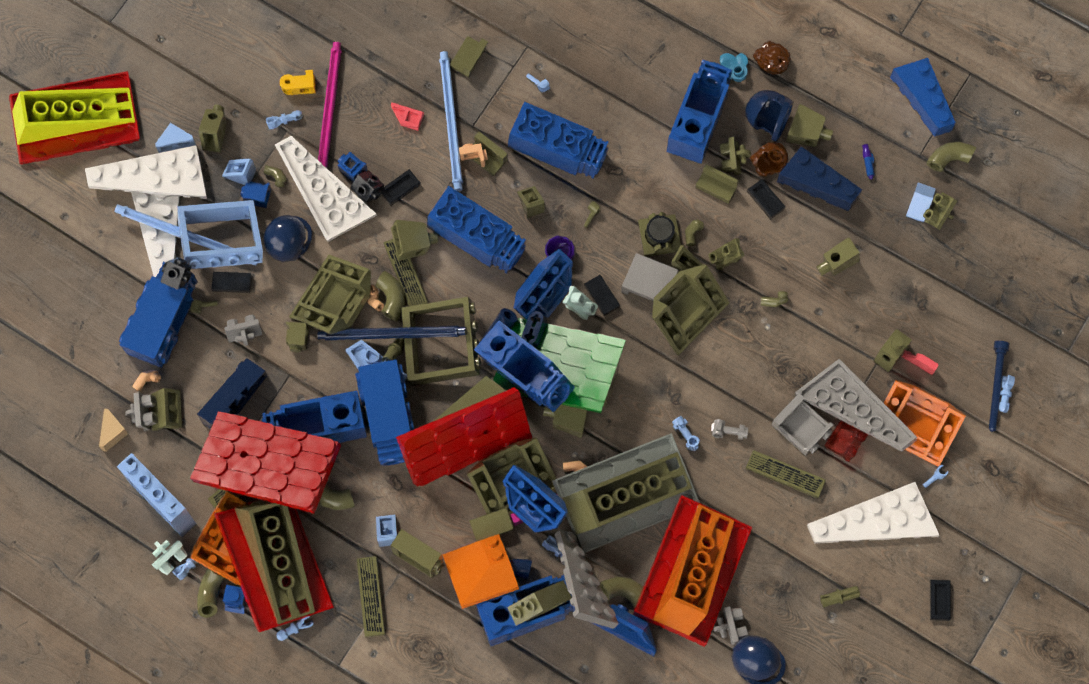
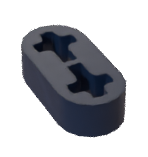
M535 311L529 315L522 333V338L534 348L540 344L547 325V318L541 312Z

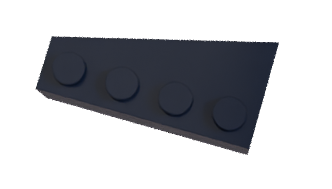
M803 147L799 148L783 168L777 180V183L789 185L792 189L810 194L809 196L823 199L827 203L846 211L852 208L862 192L860 187Z
M248 358L244 362L241 361L236 367V371L197 413L202 424L211 430L218 411L238 415L266 379V371Z

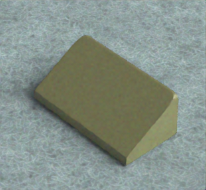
M507 508L469 520L476 542L514 529Z

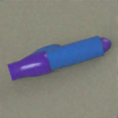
M864 144L862 147L867 177L873 179L875 176L873 169L874 156L870 152L868 144Z

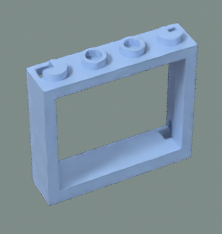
M253 200L177 206L183 257L187 261L186 264L192 266L191 269L262 263L263 249ZM250 219L255 246L190 252L186 224Z
M132 453L117 466L127 481L181 537L196 525V522L186 508Z

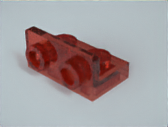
M841 420L824 446L826 449L842 456L846 462H850L857 454L861 443L867 439L868 434Z

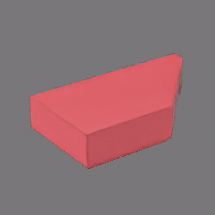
M392 102L391 108L400 125L418 131L424 117V112Z
M905 351L902 356L930 375H933L939 366L938 363L923 354L917 353L914 355L910 351Z

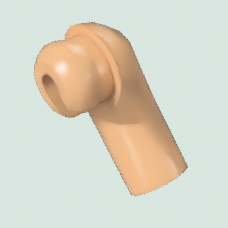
M371 284L370 297L367 303L375 310L381 311L384 308V304L379 301L378 289L375 285Z
M156 370L141 372L133 387L141 391L146 382H159L161 375Z
M579 460L563 463L564 472H575L588 467Z

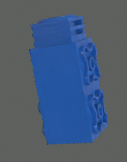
M702 60L699 71L692 76L669 135L668 153L702 164L727 99L732 69L715 62Z
M524 101L510 132L507 147L575 176L578 172L580 174L584 173L585 176L589 175L594 179L595 175L599 173L608 152V141H602L601 138L597 139V136L593 135L594 131Z
M450 186L447 187L427 218V228L488 267H491V265L498 266L500 270H505L506 274L509 270L513 269L526 248V239H521L520 235H515V232L512 231L513 226Z
M164 261L157 276H152L145 283L143 292L136 303L137 309L134 315L129 317L127 326L119 339V345L126 354L160 368L168 362L171 351L177 343L178 332L193 302L191 295L195 285L198 283L193 273L188 283L178 290L161 283Z
M501 321L494 325L474 349L491 368L539 406L543 404L552 412L556 411L575 388L549 358Z
M396 359L359 366V372L355 373L360 401L362 406H366L373 447L377 448L379 463L383 466L404 463L405 461L396 437L414 430L409 402L404 400V398L408 397L402 365H398Z
M357 390L280 405V410H276V412L262 413V422L270 423L273 426L307 432V434L329 438L339 443L367 437Z
M551 575L520 586L519 590L476 604L490 647L565 620V615H568L571 611L573 613L575 606H572L569 600L545 614L516 626L507 608L530 594L564 580L566 584L564 575L559 579L557 577L552 578Z

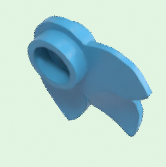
M725 53L720 56V64L732 69L731 79L736 82L746 79L748 75V58L746 55L740 53L735 57L732 54Z

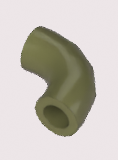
M963 142L946 143L932 153L927 160V165L935 171L942 172L946 165L954 160L968 164L977 147Z
M383 271L375 285L386 296V304L381 312L387 318L397 322L401 316L402 307L405 306V293L400 282L387 271Z
M326 483L319 501L320 505L333 510L355 507L349 489L341 491L332 490Z
M208 568L201 580L197 595L198 614L205 618L212 617L217 613L218 592L225 579Z
M625 577L606 579L601 581L599 585L608 600L618 596L625 597L632 603L634 608L643 588L638 582Z

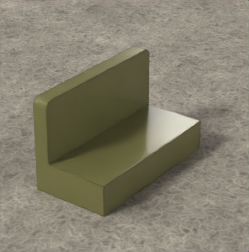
M467 36L450 63V67L469 77L485 51L488 41L482 38L478 42Z
M479 131L474 136L475 142L473 145L481 143L482 150L486 149L488 160H485V167L482 168L494 176L508 161V153ZM479 158L472 159L481 166Z
M705 164L703 173L695 187L729 204L737 190L739 180Z
M163 388L152 393L151 395L156 397V405L151 407V412L156 413L158 421L157 424L152 425V430L182 428L180 390Z

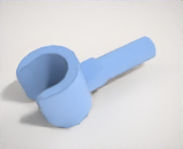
M528 73L526 75L528 79L537 85L541 93L550 89V84L546 79L540 82Z
M940 465L935 470L934 475L923 483L925 488L937 479L945 478L948 471L945 474L939 472L943 465Z

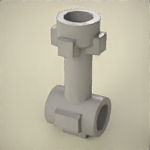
M716 419L712 423L711 432L715 438H723L724 434L738 435L739 440L747 439L748 427H745V425L740 424L739 428L725 426L726 422L720 419Z

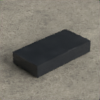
M409 169L383 187L381 195L392 206L418 188L421 183Z
M763 179L747 189V193L769 219L775 217L786 207Z
M213 271L211 290L212 292L250 293L252 275L251 273Z
M601 275L584 283L586 290L595 304L598 305L603 316L620 308L619 302Z
M930 580V620H951V580Z

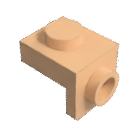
M469 143L459 147L461 161L479 158L481 167H485V160H488L486 149L482 150L481 143L475 145Z

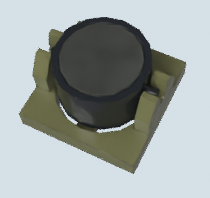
M660 212L658 215H655V213H652L648 218L638 220L645 257L678 251L681 242L675 214L666 215L664 212Z

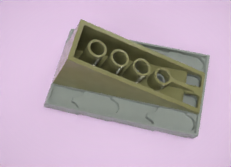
M672 433L552 481L557 495L566 504L568 511L566 515L573 534L577 537L576 541L584 553L670 519L681 495L699 502Z

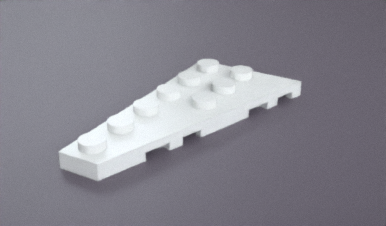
M292 136L275 144L327 242L377 216L372 209Z
M196 145L85 168L88 187L91 189L124 190V192L137 191L145 194L180 195L188 198L200 197L201 199H207Z
M137 191L131 192L136 211L178 226L177 206H180V195L166 196L145 194ZM139 222L153 276L156 277L163 261L168 262L176 258L177 236Z
M916 482L807 524L814 543L939 537V533Z

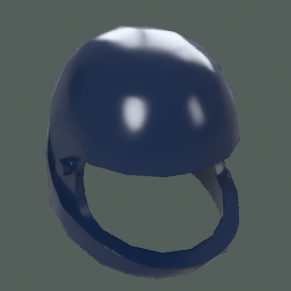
M762 90L754 94L746 104L745 116L754 129H763L765 132H769L772 135L771 140L777 142L787 124L794 101L778 92Z
M291 215L279 216L272 220L265 230L263 236L264 248L274 260L280 262L295 261L302 257L310 247L312 240L311 227L303 218ZM305 227H306V229H307V231H308V239H307L306 243L304 244V242H305V240H306V230H305Z
M755 635L746 636L740 639L733 647L731 657L734 668L748 683L776 684L783 677L786 667L785 659L774 643L767 638ZM781 662L780 673L777 675L775 679L769 682L756 681L767 679L770 676L774 675V673L779 668Z

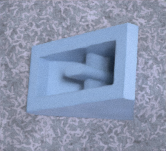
M170 123L155 144L158 153L195 146V141L192 135Z
M229 160L222 177L243 185L250 183L256 172L253 160Z
M918 182L906 217L924 223L925 218L923 214L929 209L936 188Z
M395 514L376 517L379 547L391 546L398 535Z

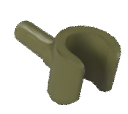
M592 201L587 208L591 213L584 224L586 228H588L594 216L600 212V206L595 201Z
M194 300L191 303V312L201 313V307L216 306L218 303L217 301L202 302Z

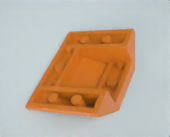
M895 380L884 404L917 436V440L905 450L939 467L966 415L950 403L914 385Z
M226 492L209 517L193 547L190 558L240 586L214 513L246 504V502Z
M499 534L442 554L462 609L519 590L510 560Z

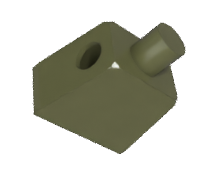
M216 104L213 106V109H206L198 130L202 150L221 153L227 125L224 107Z
M799 104L786 142L816 147L819 138L830 141L833 130L823 127L826 120L823 115Z
M396 220L391 227L398 261L425 255L430 248V244H437L438 242L437 233H428L424 222Z
M848 237L824 253V262L817 265L816 268L821 276L829 271L835 276L860 261V253Z
M896 329L882 346L874 362L887 372H890L910 346L912 340ZM883 355L888 356L890 360H887Z
M560 405L555 412H552L544 406L543 416L554 418L553 428L582 438L588 410Z

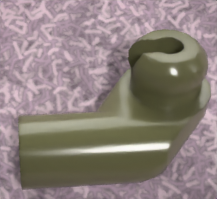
M265 166L264 174L273 176L276 180L275 186L283 188L285 182H287L284 172L272 166Z
M698 219L693 220L685 229L686 246L695 245V233L704 228L702 221Z
M779 291L777 298L762 297L761 306L778 307L787 303L789 299L787 298L788 292Z

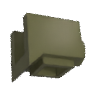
M285 322L288 328L286 344L289 346L290 351L298 353L301 350H307V323Z

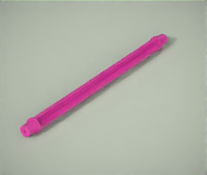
M333 42L319 146L318 161L326 168L328 166L338 70L342 52L340 42Z

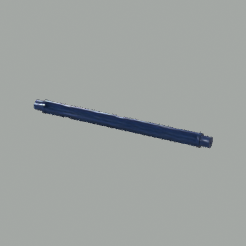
M467 327L345 329L334 334L318 331L317 337L326 341L459 337L467 335Z

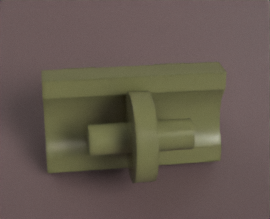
M729 137V142L720 144L721 154L723 156L730 155V159L721 162L722 170L740 175L741 164L747 163L746 159L751 157V151L745 150V145H740L739 150V143L735 141L734 137Z
M943 192L935 194L933 198L934 207L932 210L927 209L923 214V217L926 219L925 222L939 230L947 218L953 220L954 216L950 213L957 203V200Z
M735 238L709 253L708 256L711 264H715L717 270H721L733 262H738L745 255L740 248L739 238Z

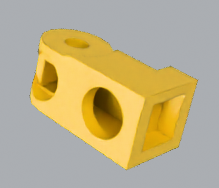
M305 70L306 75L292 76L286 74L282 76L279 82L282 91L286 95L316 93L313 70Z

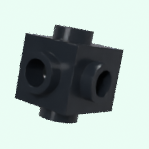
M368 170L358 174L350 189L358 195V198L366 203L371 200L375 201L381 196L384 184L376 175H373Z
M176 257L163 265V276L160 282L177 290L181 289L191 278L192 273L190 270L192 266L186 264L187 261L182 258Z

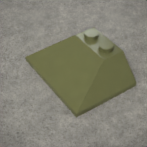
M328 254L289 317L295 321L307 323L308 326L329 334L351 328L370 297L371 270Z
M704 264L680 271L654 297L652 318L676 355L679 356L730 302L708 266Z
M536 437L512 443L480 460L467 473L486 514L503 508H507L509 516L513 514L509 509L506 488L503 484L504 478L513 465L539 478L553 492H556L552 482L556 477Z

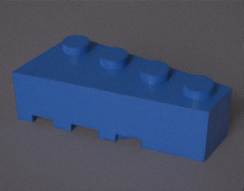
M925 58L893 68L890 78L898 85L903 96L905 95L910 101L912 108L916 109L919 113L921 120L933 136L951 132L956 122L929 59Z

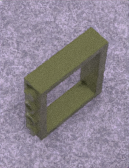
M469 297L402 307L403 327H415V315L462 307L464 310L465 327H467L466 343L469 366L419 374L417 339L404 338L407 380L413 386L480 375L481 359L474 351L479 344V340L476 339L478 324L474 319V314H476L477 310L475 302H472Z

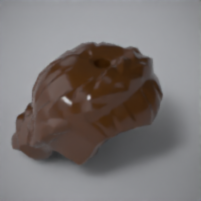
M767 41L763 44L762 48L755 51L753 58L765 72L776 75L782 74L788 69L791 54L781 44Z
M768 142L759 148L750 157L753 166H755L757 174L761 177H766L783 170L788 162V153L781 143Z

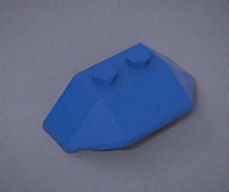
M558 249L538 263L516 292L513 308L526 320L535 311L541 312L546 318L550 317L569 292L572 282L573 261Z
M516 465L512 466L503 480L509 509L535 533L557 529L568 513L565 502L539 478Z
M620 604L618 606L610 605L619 623L614 629L592 623L647 654L655 656L657 650L649 623L645 622L646 620H643V618L630 614L628 612L629 609Z

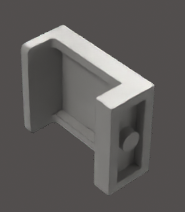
M636 253L622 284L621 293L628 295L631 292L653 301L654 297L678 274V269Z
M799 393L778 414L771 425L806 456L809 452L813 454L820 447L818 443L822 439L827 440L833 433L831 429L834 424L831 422L828 424L804 402L805 398Z

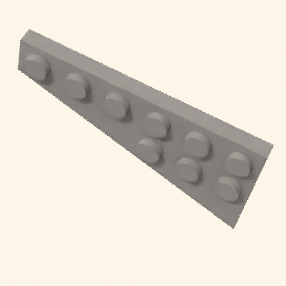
M840 359L795 392V396L800 393L805 398L804 401L901 452L917 440V436Z
M559 529L555 533L558 550L563 554L560 559L561 563L565 564L566 567L563 572L567 590L572 594L570 603L572 606H575L574 618L614 629L619 624L615 617L616 614L610 607L607 596L602 592L599 586L600 582L595 578L592 567L584 556V551L579 547L576 541L577 537L570 531L567 532Z

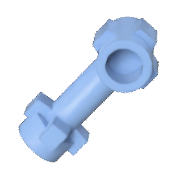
M682 416L673 420L674 430L679 429L687 441L685 444L687 450H698L700 439L690 433L686 427L687 420L683 419Z

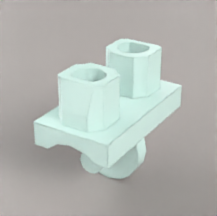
M570 286L569 294L563 300L567 309L572 310L584 320H587L589 315H595L598 308L597 304L592 302L575 286Z
M166 540L160 545L156 541L154 545L157 549L152 554L155 557L161 552L163 554L152 566L156 570L159 569L168 575L174 569L167 561L172 555L179 562L188 556L182 547L183 544L177 540L166 551L165 549L170 543Z

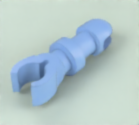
M296 110L292 111L291 114H281L280 117L266 118V123L269 129H275L281 124H288L287 122L298 121L303 116L301 111Z
M1002 376L1001 385L1003 390L1000 392V396H1002L1001 402H999L1000 412L1006 413L1009 410V397H1012L1010 390L1015 382L1014 376Z
M549 535L543 541L542 546L546 550L554 552V556L557 558H561L563 554L558 550L555 538Z
M187 558L185 560L186 563L177 566L173 573L179 580H183L188 575L191 568L194 569L196 567L195 564L198 562Z
M310 616L299 619L296 623L292 622L290 623L291 626L277 632V639L283 641L291 634L299 633L300 629L311 627L314 622L313 620L309 623L304 622Z

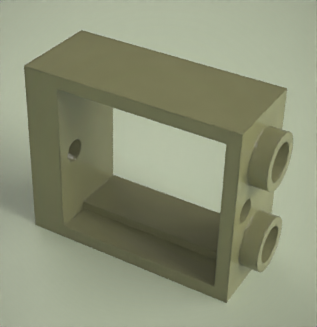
M402 529L391 544L393 554L431 578L435 574L439 575L444 567L441 553Z
M563 580L536 591L507 608L517 626L547 613L569 601L572 597Z

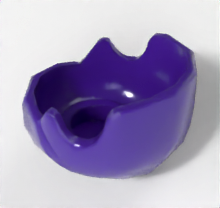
M555 236L549 239L545 245L547 257L558 249L571 260L575 257L576 247L567 237Z

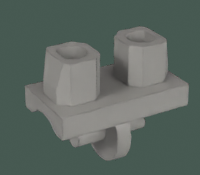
M253 314L246 316L244 323L238 324L236 319L228 320L227 327H224L229 343L243 341L244 346H248L249 339L262 335L259 321Z
M139 392L133 393L134 403L130 404L131 409L125 412V416L131 418L132 423H136V427L148 431L151 425L158 423L156 413H149V407L156 405V397L153 395H143Z
M729 606L723 610L726 624H724L723 618H718V626L713 629L714 632H720L721 638L727 637L726 630H728L731 645H736L740 639L748 636L746 626L735 628L734 622L744 619L742 609H731Z

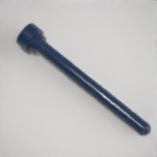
M994 341L993 350L997 356L989 420V430L991 432L997 429L1004 355H1007L1010 345L1007 341Z

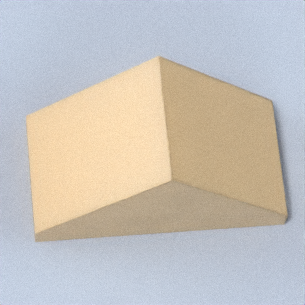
M104 409L99 447L102 451H108L127 436L128 433L109 409Z

